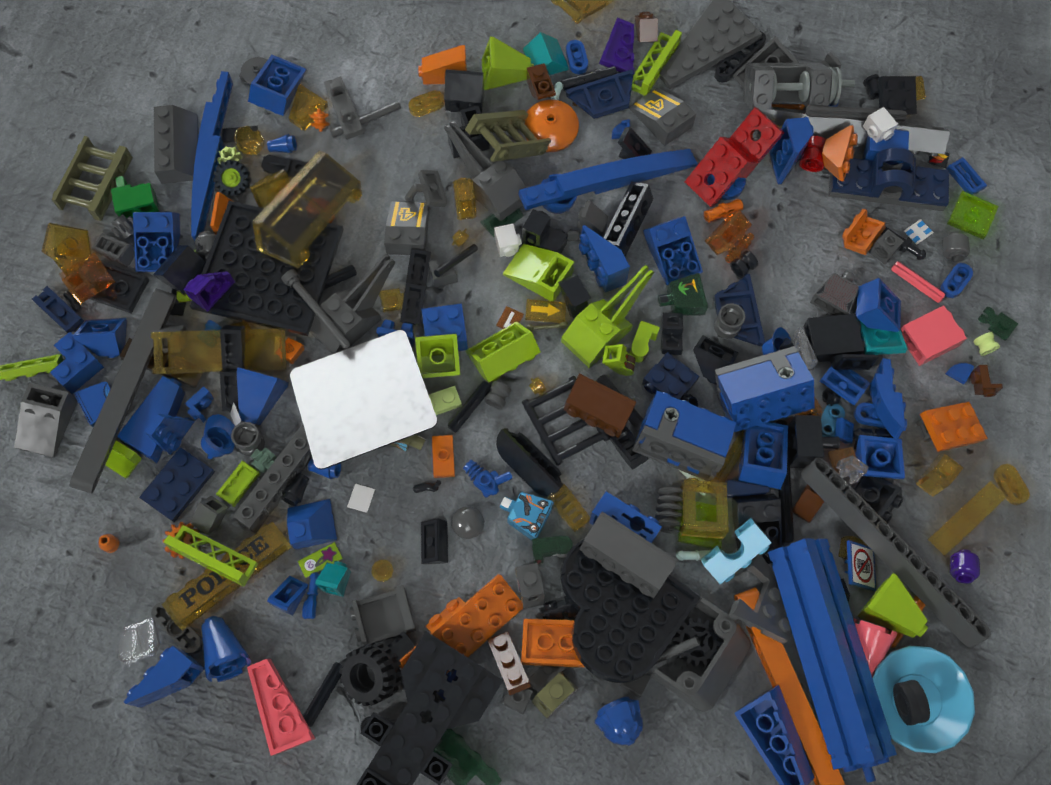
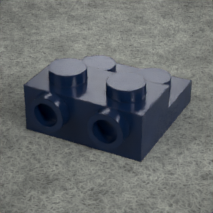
M667 352L659 363L655 364L643 378L642 385L651 394H656L657 391L665 392L680 400L683 395L688 393L700 376Z

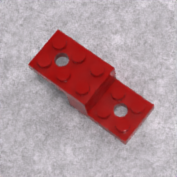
M754 107L730 138L720 137L685 180V183L710 207H714L738 177L747 178L784 132L764 113ZM756 130H759L761 132V137L759 140L755 141L753 139V133ZM710 174H713L715 177L712 185H709L707 182Z

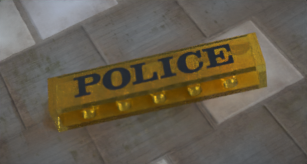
M272 521L270 524L263 525L258 530V533L251 538L243 540L234 551L258 563L249 578L251 579L292 547ZM226 553L220 561L223 563L230 562L229 554ZM245 562L235 565L236 569L244 574L250 566ZM206 568L203 574L196 579L188 581L183 589L168 596L161 605L174 623L181 630H184L241 585Z

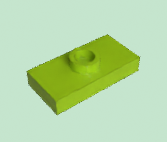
M242 460L216 495L235 507L261 473Z

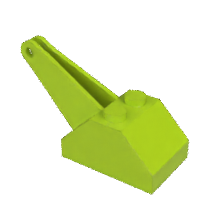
M647 265L643 266L611 300L607 302L605 299L588 305L576 316L561 337V342L588 368H591L603 357L605 346L616 345L632 330L633 325L625 317L654 274L652 270L648 271L649 267ZM635 286V288L632 290V292L629 294V296L626 298V300L623 302L618 310H615V306Z

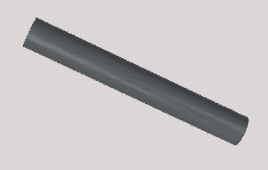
M694 637L664 650L655 664L699 646V639Z

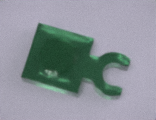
M986 307L983 311L988 317L983 314L978 317L981 323L990 324L988 330L1004 341L1018 325L1016 321L1002 312L997 316L990 307Z

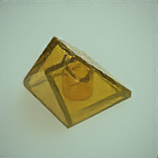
M53 223L48 224L41 252L52 258L63 272L91 266L93 261L88 230Z

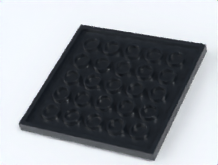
M229 201L202 274L227 271L235 283L208 312L194 301H191V309L308 336L315 313L294 288L286 286L281 278L287 271L294 269L300 276L299 279L302 286L319 305L344 230L343 226Z

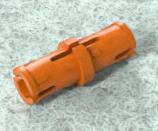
M738 198L728 203H721L713 209L704 211V218L708 223L719 218H727L730 214L743 210V202Z

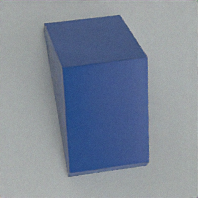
M289 576L268 597L267 602L273 607L293 616L309 585Z

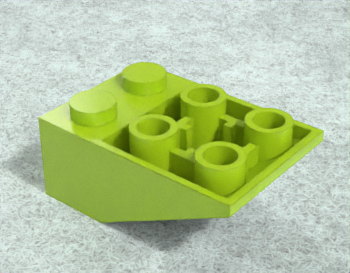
M523 244L503 272V275L545 299L554 302L561 292L558 282L573 274L574 261L558 252Z

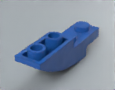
M883 358L869 385L870 393L881 422L893 438L899 439L901 433L907 428V419L904 418L906 403L903 402L902 393L895 392L896 385L893 384L894 368L891 367V359Z

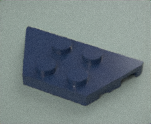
M631 69L567 89L566 96L593 119L627 109L630 104L634 71Z
M746 274L738 282L730 284L727 289L721 290L714 295L715 309L718 316L720 309L726 304L734 303L742 307L746 316L740 332L734 338L762 347L765 343L751 276Z

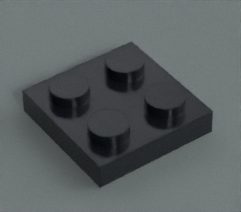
M881 76L878 78L879 109L884 107L888 110L906 111L907 115L917 114L916 76Z

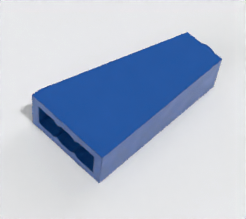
M162 376L119 432L118 438L124 444L157 463L163 450L144 431L157 414L177 416L185 395L181 388L182 384L174 378L169 380Z

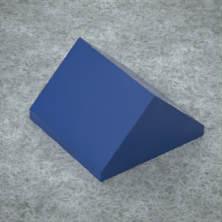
M895 129V134L890 139L882 140L878 143L868 135L862 159L873 161L877 153L889 148L909 150V131ZM889 161V162H885V163L890 164V165H897V164H900V163H903V162H901V161Z
M860 435L853 465L861 476L904 480L902 439Z

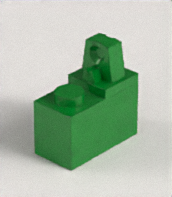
M124 176L115 177L117 187L111 189L114 210L118 217L124 214L126 218L129 216L133 218V212H160L156 192L150 183H142L132 187L130 184L127 185Z

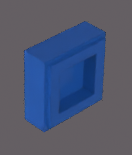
M837 418L835 437L839 436L840 441L845 444H852L854 424L845 418Z

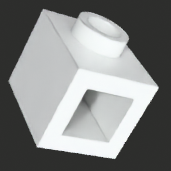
M883 107L868 115L863 127L868 135L878 143L882 140L890 139L895 134L894 130L898 123Z
M508 224L494 227V237L500 257L515 255L522 242L520 234L515 232L514 225Z

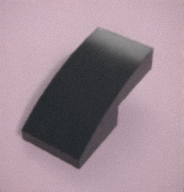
M682 313L662 314L661 354L668 352L670 355H682Z

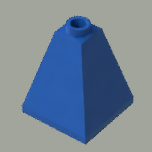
M238 367L236 372L240 419L243 422H251L255 426L261 425L288 387L289 382Z

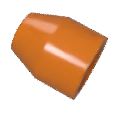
M112 534L102 535L98 542L100 549L107 553L115 552L120 544L118 538Z

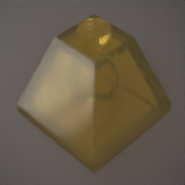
M284 169L270 174L250 186L256 203L260 208L287 214L301 210L299 201Z

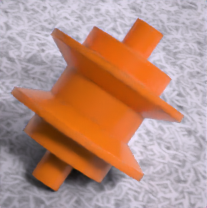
M318 108L317 112L310 115V118L314 119L311 126L322 132L326 126L330 125L325 120L329 114Z

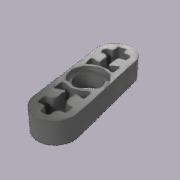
M160 602L153 607L151 612L152 618L184 652L197 654L202 650V637L171 605ZM159 610H166L165 613L172 619L168 621L160 616ZM181 622L183 624L182 632L173 634V625ZM187 635L192 640L197 639L195 641L196 647L188 648L190 644L183 637Z

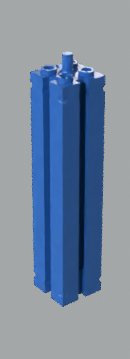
M805 538L791 543L789 546L769 551L768 554L770 561L773 562L772 567L827 750L832 758L833 770L843 768L844 772H849L862 768L866 782H873L876 779L872 767L890 762L888 757L897 755L894 745L891 743L892 737L833 554L829 550L828 539L814 540Z

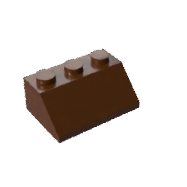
M579 373L567 398L564 410L570 416L579 417L585 420L588 425L592 427L597 426L603 429L606 434L619 438L635 407L636 401Z

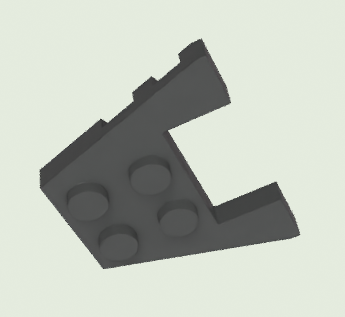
M757 554L747 568L763 583L754 610L751 609L743 600L738 599L734 601L729 617L733 620L739 619L744 622L745 626L749 628L755 627L761 630L762 634L784 644L790 640L792 630L775 574L762 555Z

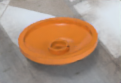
M554 99L543 100L534 104L527 111L529 115L525 120V125L538 140L547 138L551 140L546 152L563 150L575 140L579 130L578 117L573 108L565 102Z

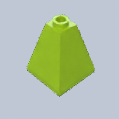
M490 36L481 59L484 90L527 80V67L534 66V64H531V58Z
M894 573L880 585L857 615L863 620L912 638L916 635L921 637L928 629V626L925 625L928 620Z

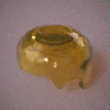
M249 126L238 128L234 133L236 147L241 153L256 155L264 148L265 139L259 130L253 131Z

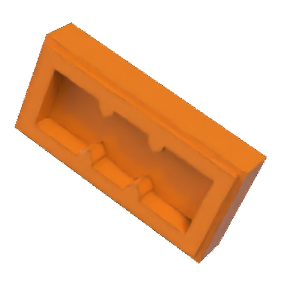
M453 435L432 436L434 478L455 477Z

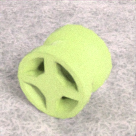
M993 332L983 334L973 341L979 347L981 356L990 354L1000 348L999 343L994 340Z

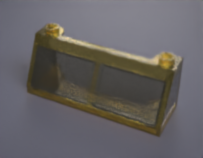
M319 150L253 220L257 251L299 268L309 258L310 251L308 246L348 200L350 203L360 200L362 196L361 182L327 153Z

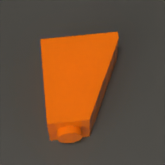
M465 45L423 57L422 65L418 66L419 77H422L423 84H445L446 69L467 71Z

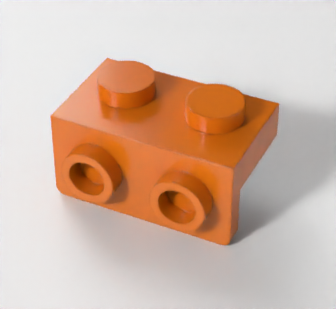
M862 209L859 214L855 215L850 227L846 228L843 232L844 248L866 255L886 228L885 222L868 217L867 210Z

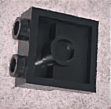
M859 474L851 485L887 524L892 518L891 511L893 508L898 509L904 499L901 487L881 477L861 476Z

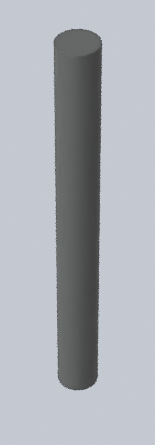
M397 101L360 117L359 121L361 125H364L400 109L401 106ZM341 126L330 131L333 138L344 133Z

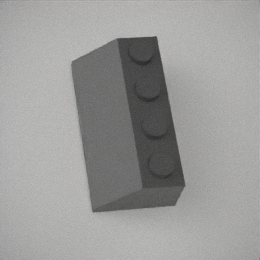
M175 105L154 107L155 174L161 184L193 181L198 143V115Z
M603 511L579 549L585 556L595 559L606 570L613 571L623 581L633 584L644 595L651 596L652 598L656 596L678 562L677 559Z

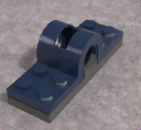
M889 148L882 150L876 154L873 161L857 158L850 159V171L846 173L844 181H839L830 172V197L944 211L949 204V170L916 166V158H914L912 152L906 149ZM901 161L903 163L897 165H890L885 162Z

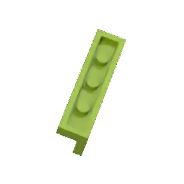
M675 30L672 36L663 32L660 33L658 41L654 42L633 75L631 90L644 96L649 94L658 80L661 70L680 45L682 32ZM661 40L667 41L665 47H661ZM660 53L657 60L653 61L652 55ZM652 66L650 71L645 74L643 69ZM643 79L641 87L634 84L635 81Z
M182 525L175 537L168 535L163 542L170 550L242 587L246 585L258 565L256 561ZM185 533L192 535L194 543L186 544L181 539ZM207 543L211 545V553L205 554L199 551L198 546ZM228 553L230 562L223 563L217 560V555ZM245 562L250 566L244 574L237 570L235 565Z

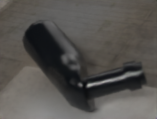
M70 291L64 292L63 296L70 302L72 309L79 311L81 306L77 298Z
M437 480L435 484L424 482L414 485L413 491L415 493L423 491L436 492L439 489L438 486L441 485V481Z

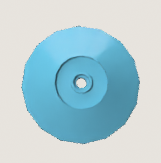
M910 645L892 651L879 663L873 676V682L894 742L914 752L938 753L955 747L969 732L975 715L974 691L965 672L950 656L931 647ZM916 680L922 686L928 699L930 718L927 722L910 726L903 722L897 711L893 688L897 683Z

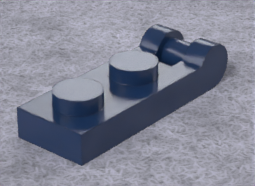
M48 286L42 289L43 292L39 296L35 295L32 298L67 334L69 332L72 333L84 322Z

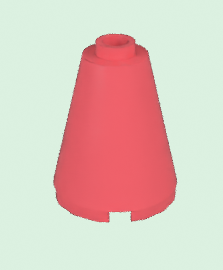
M853 618L873 678L877 666L884 660L898 632L892 631L890 635L888 634L889 630L884 627L862 620L857 624L858 620Z

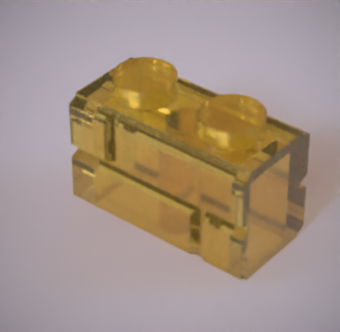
M460 178L453 181L457 219L475 218L476 204L473 180L470 178Z

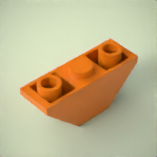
M848 126L827 138L823 148L824 167L839 181H844L846 173L850 171L849 161L853 159V146L857 145L858 135L854 133V126Z

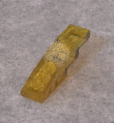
M989 481L928 540L945 556L1007 496Z

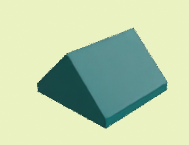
M540 32L523 48L524 54L531 58V64L535 66L545 63L549 75L569 70L556 38Z

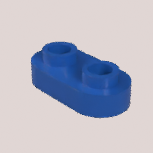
M578 40L568 42L566 45V55L570 70L578 75L585 73L588 69V59L583 43Z
M965 263L955 265L940 286V290L945 293L946 297L955 298L962 292L973 276L972 268Z
M861 403L855 408L853 415L858 423L885 428L873 404ZM861 412L865 413L867 417H863Z

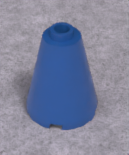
M217 616L207 618L201 626L206 678L210 682H212V678H217L218 682L232 679L243 673L242 668L245 665L247 667L250 666V656L223 618Z

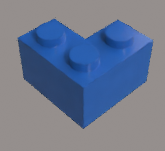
M71 332L54 344L66 359L50 373L71 394L104 368L81 343L74 339Z

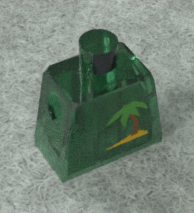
M696 273L670 282L667 294L658 295L659 306L670 305L672 313H682L683 316L705 315L708 304L700 274Z

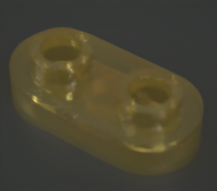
M434 90L414 97L409 101V112L415 117H421L437 111L444 106V96L440 91Z
M1003 464L994 471V479L1009 503L1021 505L1029 499L1030 492L1014 466ZM1002 474H1005L1007 479H1004ZM1013 492L1018 495V498L1013 495Z

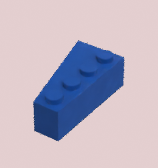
M779 685L747 703L734 713L779 785H808L815 778Z

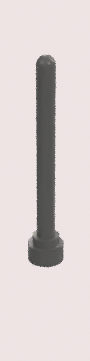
M294 269L287 271L282 276V281L286 286H290L298 292L341 346L348 348L350 342L302 286L299 274Z

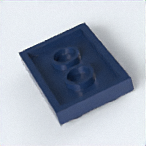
M180 447L139 498L172 522H175L215 471Z

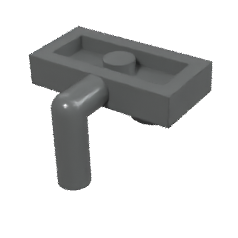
M421 170L418 174L421 184H413L406 194L405 200L411 202L417 192H423L427 207H445L447 200L438 171Z

